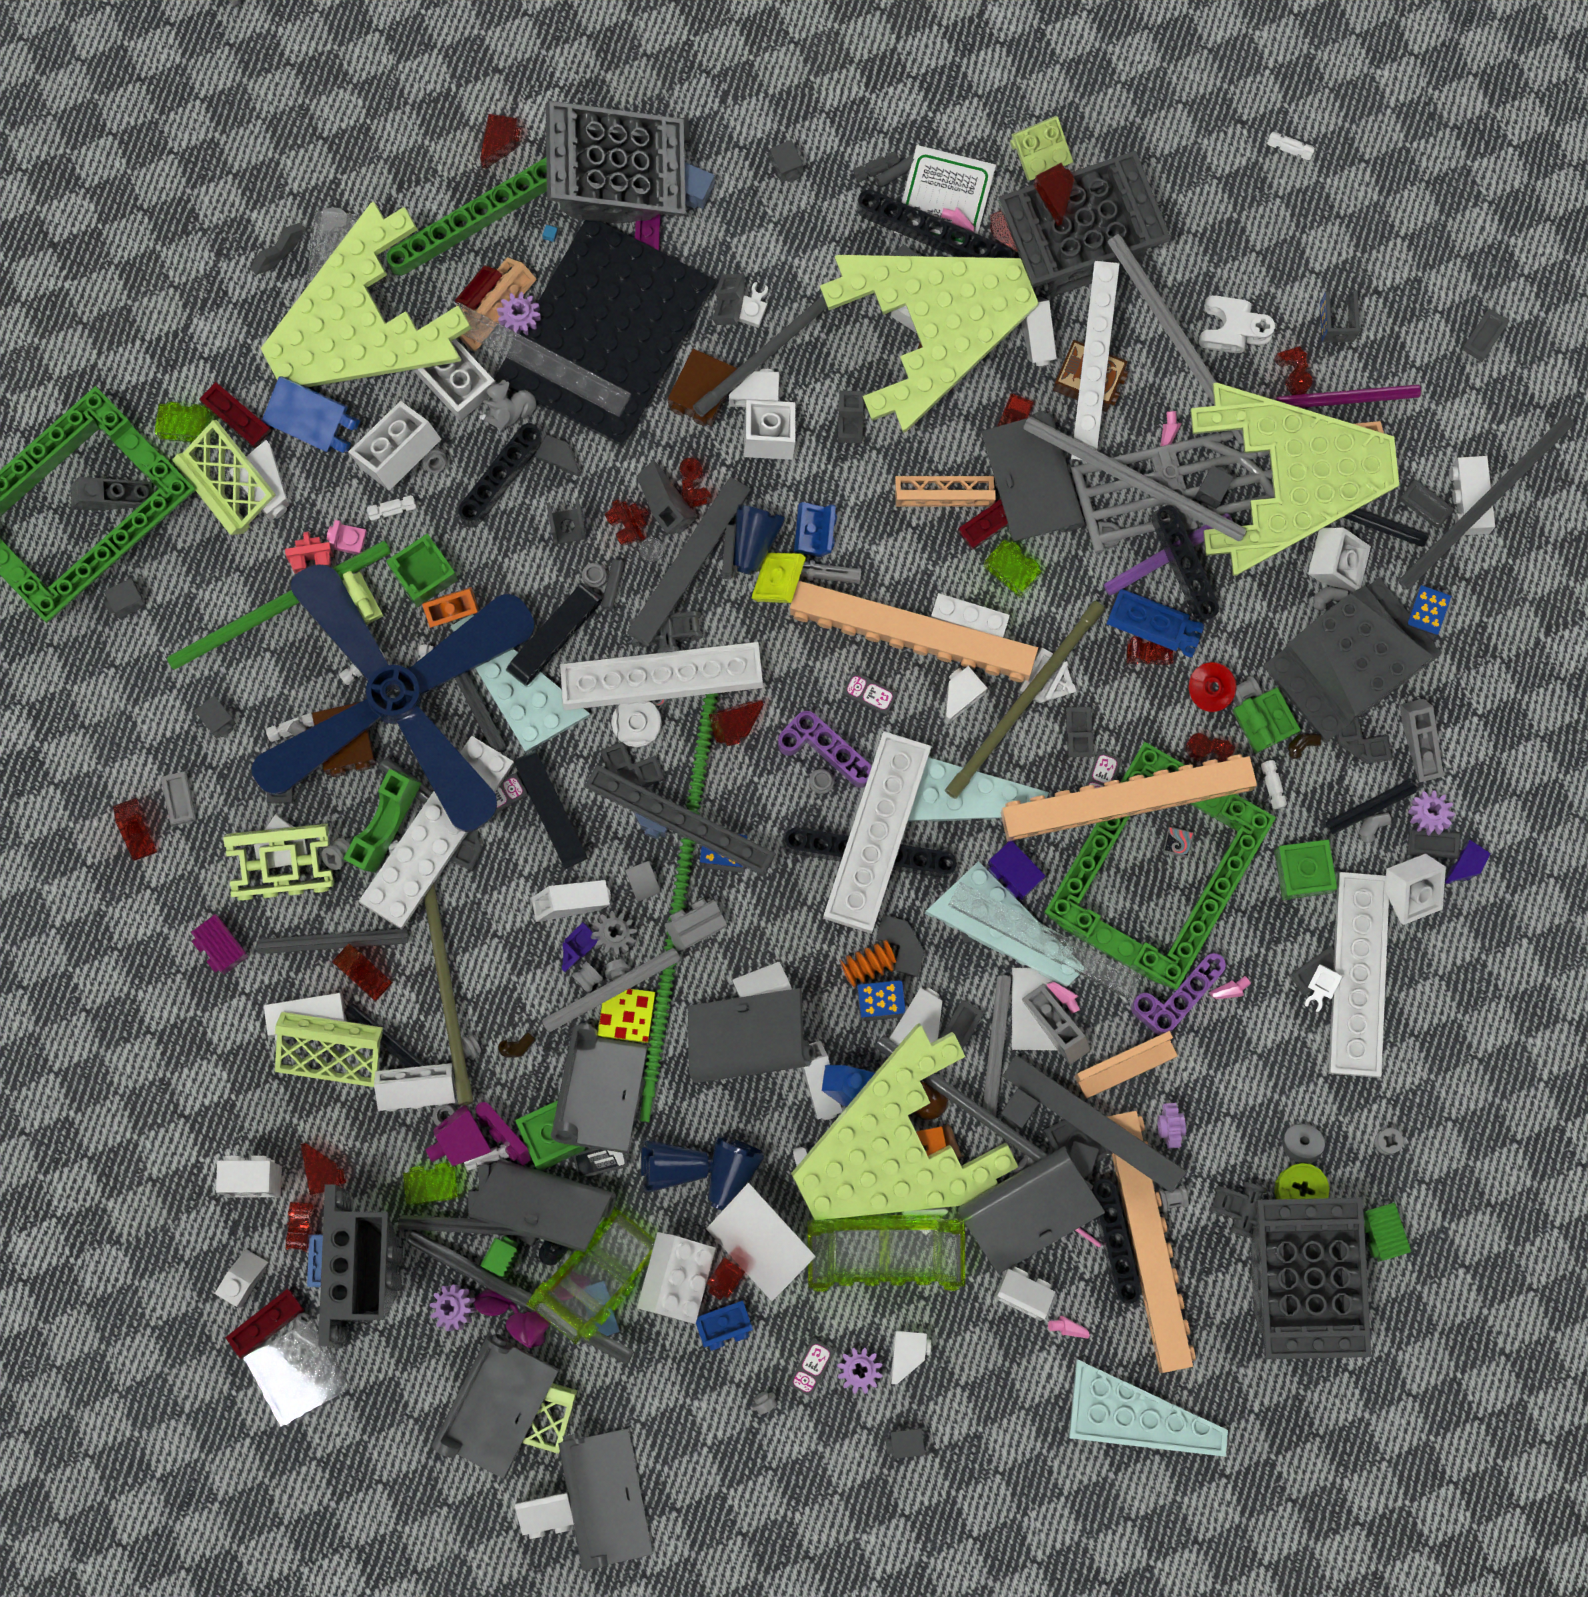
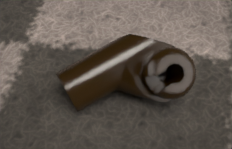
M1297 735L1288 744L1289 757L1299 759L1302 757V751L1307 746H1320L1321 735Z
M526 1032L518 1042L501 1041L498 1044V1051L506 1058H520L536 1039Z

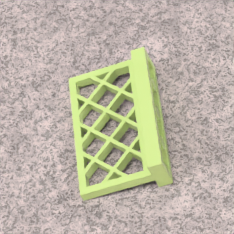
M212 420L183 453H178L172 459L173 463L196 489L195 491L230 535L244 534L250 528L248 524L276 496L217 420ZM214 430L219 435V445H210V434ZM198 447H204V462L198 461L193 454ZM210 448H219V463L210 462ZM225 449H230L233 452L234 464L225 463ZM210 465L218 466V480H213L210 476ZM225 467H233V481H225ZM240 468H245L248 471V483L240 482ZM225 484L233 485V499H228L225 495ZM240 485L248 486V500H239ZM255 487H260L266 494L261 501H254ZM239 503L248 504V515L245 518L239 513Z
M281 1012L275 1026V1034H277L275 1072L374 1087L375 1071H378L380 1040L383 1027ZM283 1036L294 1037L298 1042L290 1047L283 1040ZM308 1041H320L323 1046L315 1050ZM342 1044L349 1050L340 1054L333 1045ZM300 1046H303L310 1054L304 1059L294 1051ZM359 1049H373V1055L365 1058ZM328 1050L335 1059L327 1063L319 1054ZM352 1053L360 1061L354 1067L345 1059ZM289 1054L296 1061V1064L293 1066L282 1064V1058ZM314 1058L322 1067L318 1070L311 1069L306 1063ZM340 1062L347 1071L343 1074L336 1073L332 1066ZM365 1066L372 1073L371 1078L362 1077L357 1070Z
M552 1383L544 1399L551 1403L545 1405L543 1401L542 1408L537 1412L539 1414L545 1411L551 1424L538 1430L533 1421L531 1426L535 1433L525 1437L522 1443L559 1454L558 1443L563 1442V1436L566 1432L578 1390ZM555 1404L567 1407L564 1417L557 1421H554L548 1410L549 1407ZM562 1422L561 1429L559 1430L557 1424ZM553 1427L558 1435L556 1446L545 1443L541 1433ZM535 1436H537L538 1439H539V1441H538V1440H535V1439H532V1438H534Z

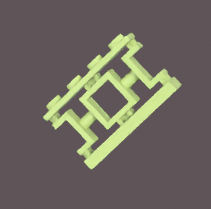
M328 823L226 834L223 837L226 856L239 855L242 875L240 879H231L229 881L231 897H238V900L253 899V895L263 894V898L279 896L278 892L288 891L289 895L303 894L305 889H314L315 893L329 891V887L335 884L333 869L320 870L317 847L330 844L328 839ZM320 837V840L310 842V855L298 856L296 842L286 843L288 840ZM269 843V845L259 847L260 860L247 861L246 848L235 849V846ZM290 850L293 873L269 875L267 852ZM312 864L314 878L324 877L321 880L290 883V880H298L300 878L299 866ZM262 870L263 883L274 882L273 885L240 888V885H248L250 883L248 871Z

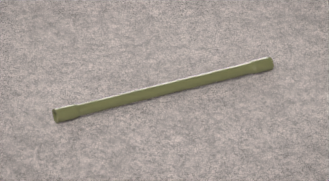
M1097 601L1091 603L1062 644L964 768L949 783L944 791L953 799L958 798L976 771L1088 629L1103 614L1105 608Z
M433 883L425 895L424 901L455 1075L457 1100L459 1106L472 1104L474 1101L467 1074L436 890Z

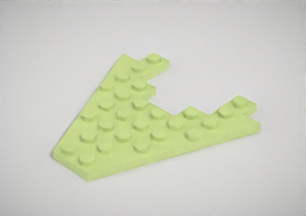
M374 202L370 203L263 344L261 350L277 380L279 376H283L302 386L312 387L461 361L451 341L471 330L472 327L459 306L417 330L406 311L386 323L367 287L387 276L377 255L418 230L405 207L384 219L378 206Z
M836 255L835 260L842 277L820 285L829 310L873 293L876 295L883 315L904 306L907 307L922 348L900 356L908 379L863 396L872 421L895 412L903 433L907 432L1038 306V300L1021 258Z
M1213 383L1212 385L1215 406L1191 408L1190 410L1193 434L1242 429L1245 453L1265 451L1270 453L1274 498L1250 501L1252 525L1242 526L1246 528L1243 539L1237 541L1216 529L1203 531L1206 556L1230 553L1233 576L1239 575L1399 487L1394 436L1220 383Z
M920 1023L915 1025L793 1170L791 1175L814 1220L962 1206L998 1185L997 1178L1018 1168L1006 1143L962 1166L950 1145L927 1156L908 1117L909 1114L930 1104L920 1081L965 1057L953 1032L930 1043Z

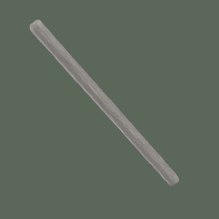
M1119 234L1113 236L1108 240L1109 246L1214 404L1212 385L1217 382ZM1242 429L1231 430L1237 441L1243 444Z
M1029 417L1026 420L1024 430L1237 541L1243 539L1246 528L1033 417Z

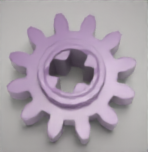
M520 292L519 298H515L510 293V301L502 299L503 308H497V313L500 316L498 318L499 325H505L506 333L514 329L516 337L519 335L520 330H523V333L528 335V327L537 329L535 321L541 320L540 313H538L540 310L539 304H533V296L524 299L523 292Z
M1435 790L1429 797L1425 791L1421 793L1420 798L1415 797L1412 801L1413 806L1408 811L1409 814L1414 815L1410 823L1418 822L1417 831L1419 832L1426 828L1428 836H1430L1434 829L1440 835L1444 828L1448 829L1452 824L1450 820L1455 816L1454 812L1449 811L1453 803L1445 804L1446 795L1444 794L1437 798Z
M1166 1103L1162 1105V1115H1158L1160 1138H1165L1167 1149L1180 1148L1181 1136L1186 1135L1184 1114H1178L1176 1103Z
M460 1285L442 1286V1293H434L437 1303H431L430 1307L436 1308V1312L431 1314V1318H439L437 1327L445 1326L446 1331H454V1329L463 1330L464 1323H472V1319L468 1315L469 1313H475L476 1309L470 1308V1304L475 1301V1298H467L469 1289H461Z
M853 1348V1356L849 1357L843 1354L842 1356L846 1363L837 1364V1367L844 1371L837 1378H845L847 1380L843 1388L849 1387L850 1384L853 1385L852 1391L854 1394L857 1393L858 1387H862V1391L866 1394L868 1392L867 1385L870 1384L876 1388L877 1384L873 1379L875 1377L882 1378L880 1373H876V1368H880L882 1363L874 1364L873 1360L876 1358V1354L874 1353L870 1357L866 1356V1348L859 1355L857 1350ZM860 1363L861 1367L866 1366L867 1373H863L865 1377L861 1379L858 1375H853L852 1369H856L855 1364Z

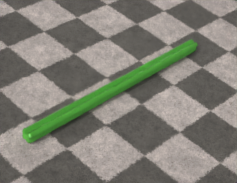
M382 541L332 569L338 573L342 580L344 579L343 574L352 571V573H355L387 556L391 551L387 543ZM291 590L168 656L167 661L172 669H177L298 604L299 601L294 597Z

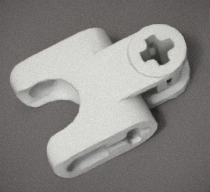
M1213 295L1205 299V311L1208 314L1218 316L1223 321L1224 326L1218 330L1206 329L1199 336V345L1202 348L1242 353L1245 351L1246 343L1263 346L1271 340L1275 329L1273 319L1265 314L1251 313L1252 305L1250 302Z

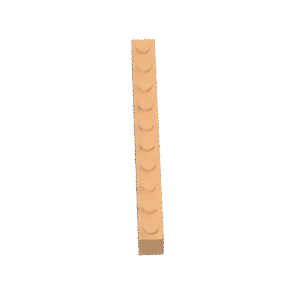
M802 581L797 583L790 606V615H793V618L798 621L818 622L817 625L826 629L836 627L848 635L854 636L857 633L865 635L867 640L879 642L880 640L889 642V645L894 648L903 649V647L913 649V652L919 655L926 656L928 653L936 655L937 659L944 662L954 660L961 662L963 667L969 666L971 669L979 667L985 669V672L990 675L999 676V674H1004L1015 682L1029 681L1038 647Z
M1242 754L1228 757L1227 761L1218 763L1217 759L1203 762V766L1193 768V765H1185L1179 767L1178 771L1171 773L1168 770H1161L1153 773L1154 776L1144 778V775L1130 777L1128 782L1119 783V780H1113L1104 783V787L1095 788L1094 785L1084 786L1079 789L1080 792L1070 793L1069 790L1055 793V797L1046 799L1044 795L1030 798V802L1022 804L1019 800L1008 802L1005 804L1006 807H1003L1000 812L1007 842L1253 791L1257 783L1250 756L1243 758Z
M1137 1111L1107 1116L1143 1141L1141 1131H1145L1142 1116H1138ZM1113 1153V1164L1159 1373L1193 1367L1192 1361H1196L1195 1351L1192 1345H1188L1186 1335H1190V1329L1187 1319L1183 1320L1181 1309H1184L1182 1295L1177 1294L1175 1284L1179 1283L1176 1269L1171 1268L1169 1258H1173L1171 1245L1165 1241L1164 1233L1167 1232L1166 1221L1164 1217L1160 1218L1158 1207L1162 1206L1160 1194L1154 1191L1153 1182L1155 1181Z

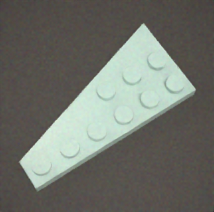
M471 614L450 626L452 631H456L474 615ZM512 649L475 669L525 753H528L591 715L584 708L564 710L562 690L541 672L528 686H524L510 675L506 668L518 654L517 651Z
M928 757L908 822L1002 818L1000 812L1003 807H1006V803L1018 800L1021 804L1030 802V798L1044 795L1046 799L1049 792L976 771L958 798L953 799L944 790L963 767Z
M979 861L924 913L945 922V925L951 928H956L966 933L969 937L1001 954L1010 956L1016 962L1038 971L1039 974L1065 988L1085 970Z
M1076 1359L1069 1438L1226 1457L1227 1429Z

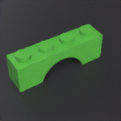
M389 769L378 790L380 800L375 816L367 828L354 837L343 859L364 871L376 873L422 783L400 771Z

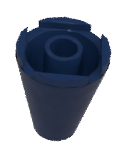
M738 504L734 566L738 567V572L752 575L753 571L758 572L785 522V517L778 514L773 516L768 511Z
M717 1136L715 1141L708 1200L712 1202L711 1206L719 1210H724L748 1184L765 1156V1153H760V1149L735 1139L731 1143L726 1142L728 1137Z
M651 1140L643 1142L646 1147H642L641 1176H645L647 1183H642L644 1192H654L705 1179L708 1173H711L712 1158L708 1157L706 1152Z

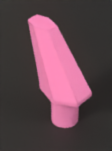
M956 207L955 211L943 208L942 218L952 220V224L974 233L975 226L958 207Z
M1176 411L1166 412L1167 424H1163L1160 446L1171 444L1181 426V423H1177Z
M1244 976L1238 982L1230 981L1210 991L1209 994L1215 999L1244 996L1243 990L1251 983Z
M1057 982L1046 984L1062 1004L1066 1003L1071 1014L1080 1010L1075 1000L1078 997L1077 994Z
M1060 1316L1058 1320L1048 1322L1049 1331H1060L1062 1335L1089 1338L1090 1336L1089 1331L1085 1327L1064 1316Z

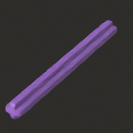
M1228 513L1221 515L1233 522ZM1204 525L1190 533L1188 536L1193 547L1204 541V530L1214 528ZM1180 540L1173 543L1172 545L1175 547H1179ZM1164 549L1105 583L1104 588L1108 595L1115 594L1168 563L1169 560Z

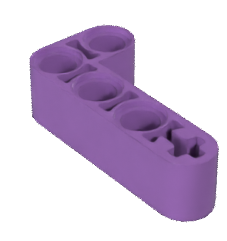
M811 711L799 713L780 733L778 747L782 754L787 756L795 755L808 743L854 786L859 788L866 786L872 766ZM807 719L813 723V727L806 730L801 728L799 723ZM821 736H827L832 742L828 746H822L818 743V739ZM787 737L795 739L796 744L789 748L784 746L782 741ZM843 752L849 755L850 760L846 763H841L837 760L836 756ZM854 761H856L855 769L852 767ZM857 770L859 772L866 771V778L863 776L857 778Z
M1214 953L1206 956L1164 1005L1149 993L1138 995L1131 1004L1132 1013L1157 1035H1162L1168 1031L1171 1032L1224 972L1226 966L1224 958ZM1214 961L1217 965L1206 977L1203 973ZM1192 979H1197L1201 982V991H1194L1191 988L1190 981ZM1175 998H1181L1185 1001L1186 1008L1184 1010L1175 1008ZM1139 1000L1148 1001L1150 1004L1148 1012H1142L1138 1008ZM1162 1016L1168 1019V1029H1162L1158 1026V1017Z

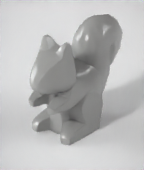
M505 380L498 384H493L486 389L487 395L492 399H483L482 402L488 405L490 410L487 414L479 415L480 419L501 430L513 425L519 417L525 419L527 416H531L537 406L534 395L526 390L515 393L511 400L506 398L509 382Z

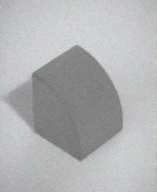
M649 861L625 870L637 902L661 893Z

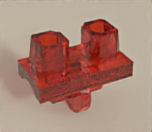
M619 499L613 501L612 505L614 507L605 513V517L612 526L620 522L623 523L625 528L616 533L619 543L626 546L633 542L642 543L645 541L646 538L640 528L647 525L644 518L649 514L646 508L639 509L636 503L628 506L625 501L620 502Z

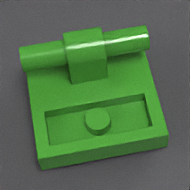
M1278 687L1254 699L1249 698L1243 701L1242 705L1232 710L1255 754L1301 731Z

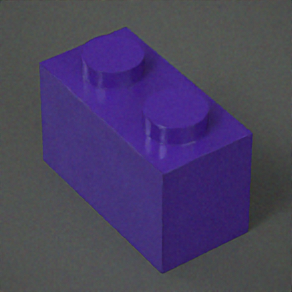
M1009 841L987 863L990 867L988 871L997 880L1001 878L1007 885L1005 888L1014 898L1019 897L1021 900L1032 892L1046 877L1013 841Z

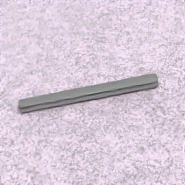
M672 948L542 1020L545 1029L551 1032L679 962L680 956L678 952Z
M999 975L997 977L983 1108L995 1117L1011 977L1007 975Z

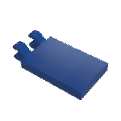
M279 376L262 418L263 423L325 452H330L333 447L342 453L349 451L351 442L336 436L340 425L350 430H357L361 420L345 414L348 406L283 376Z
M1123 589L1119 591L1107 621V625L1171 650L1177 651L1179 647L1187 657H1193L1196 650L1189 646L1197 648L1200 634L1194 631L1202 633L1205 626L1200 622L1188 620L1190 616L1188 614Z

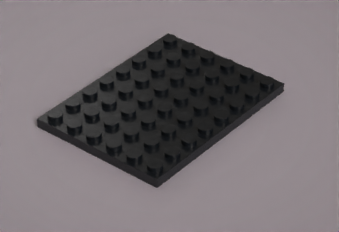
M584 220L537 302L540 308L538 313L541 316V320L535 321L537 329L528 327V335H525L523 330H521L494 380L497 383H500L502 380L508 381V388L515 392L522 390L531 392L536 399V403L624 447L716 284V280L601 221Z

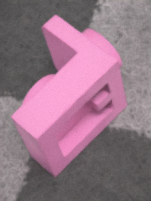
M335 520L334 525L328 529L327 541H329L333 550L359 554L363 550L367 531L366 529L342 525L339 520Z

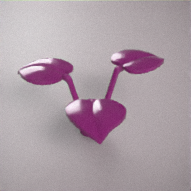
M572 1273L554 1275L544 1284V1290L548 1293L545 1297V1302L549 1304L552 1298L558 1302L570 1300L588 1287L590 1280ZM486 1289L475 1297V1301L472 1304H474L478 1312L487 1316L500 1315L506 1312L508 1308H511L515 1314L506 1321L507 1331L526 1347H538L545 1342L544 1332L550 1326V1318L547 1314L540 1311L520 1313L512 1301L491 1289Z

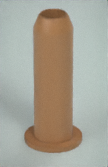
M949 1124L943 1125L942 1129L947 1146L950 1145L953 1148L957 1159L963 1158L964 1155L960 1153L951 1126Z

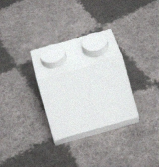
M746 400L744 457L793 460L795 447V402Z
M1322 528L1319 530L1315 541L1308 574L1323 584L1354 592L1361 588L1371 546L1345 528Z
M1427 854L1386 869L1385 891L1400 923L1403 925L1443 909L1446 866Z
M780 962L732 980L739 998L792 989Z
M1014 1267L1013 1271L1007 1269L993 1298L1039 1321L1045 1320L1055 1291L1050 1289L1052 1285L1039 1278L1036 1282L1026 1278L1028 1273L1017 1267Z
M568 1492L515 1504L522 1535L529 1534L530 1539L545 1536L544 1531L555 1529V1533L570 1531V1525H574Z

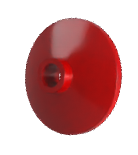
M1217 662L1204 663L1197 667L1190 677V697L1195 705L1204 711H1221L1227 708L1235 697V677L1230 669L1223 664ZM1215 682H1217L1219 685L1218 691H1215L1213 689V684Z

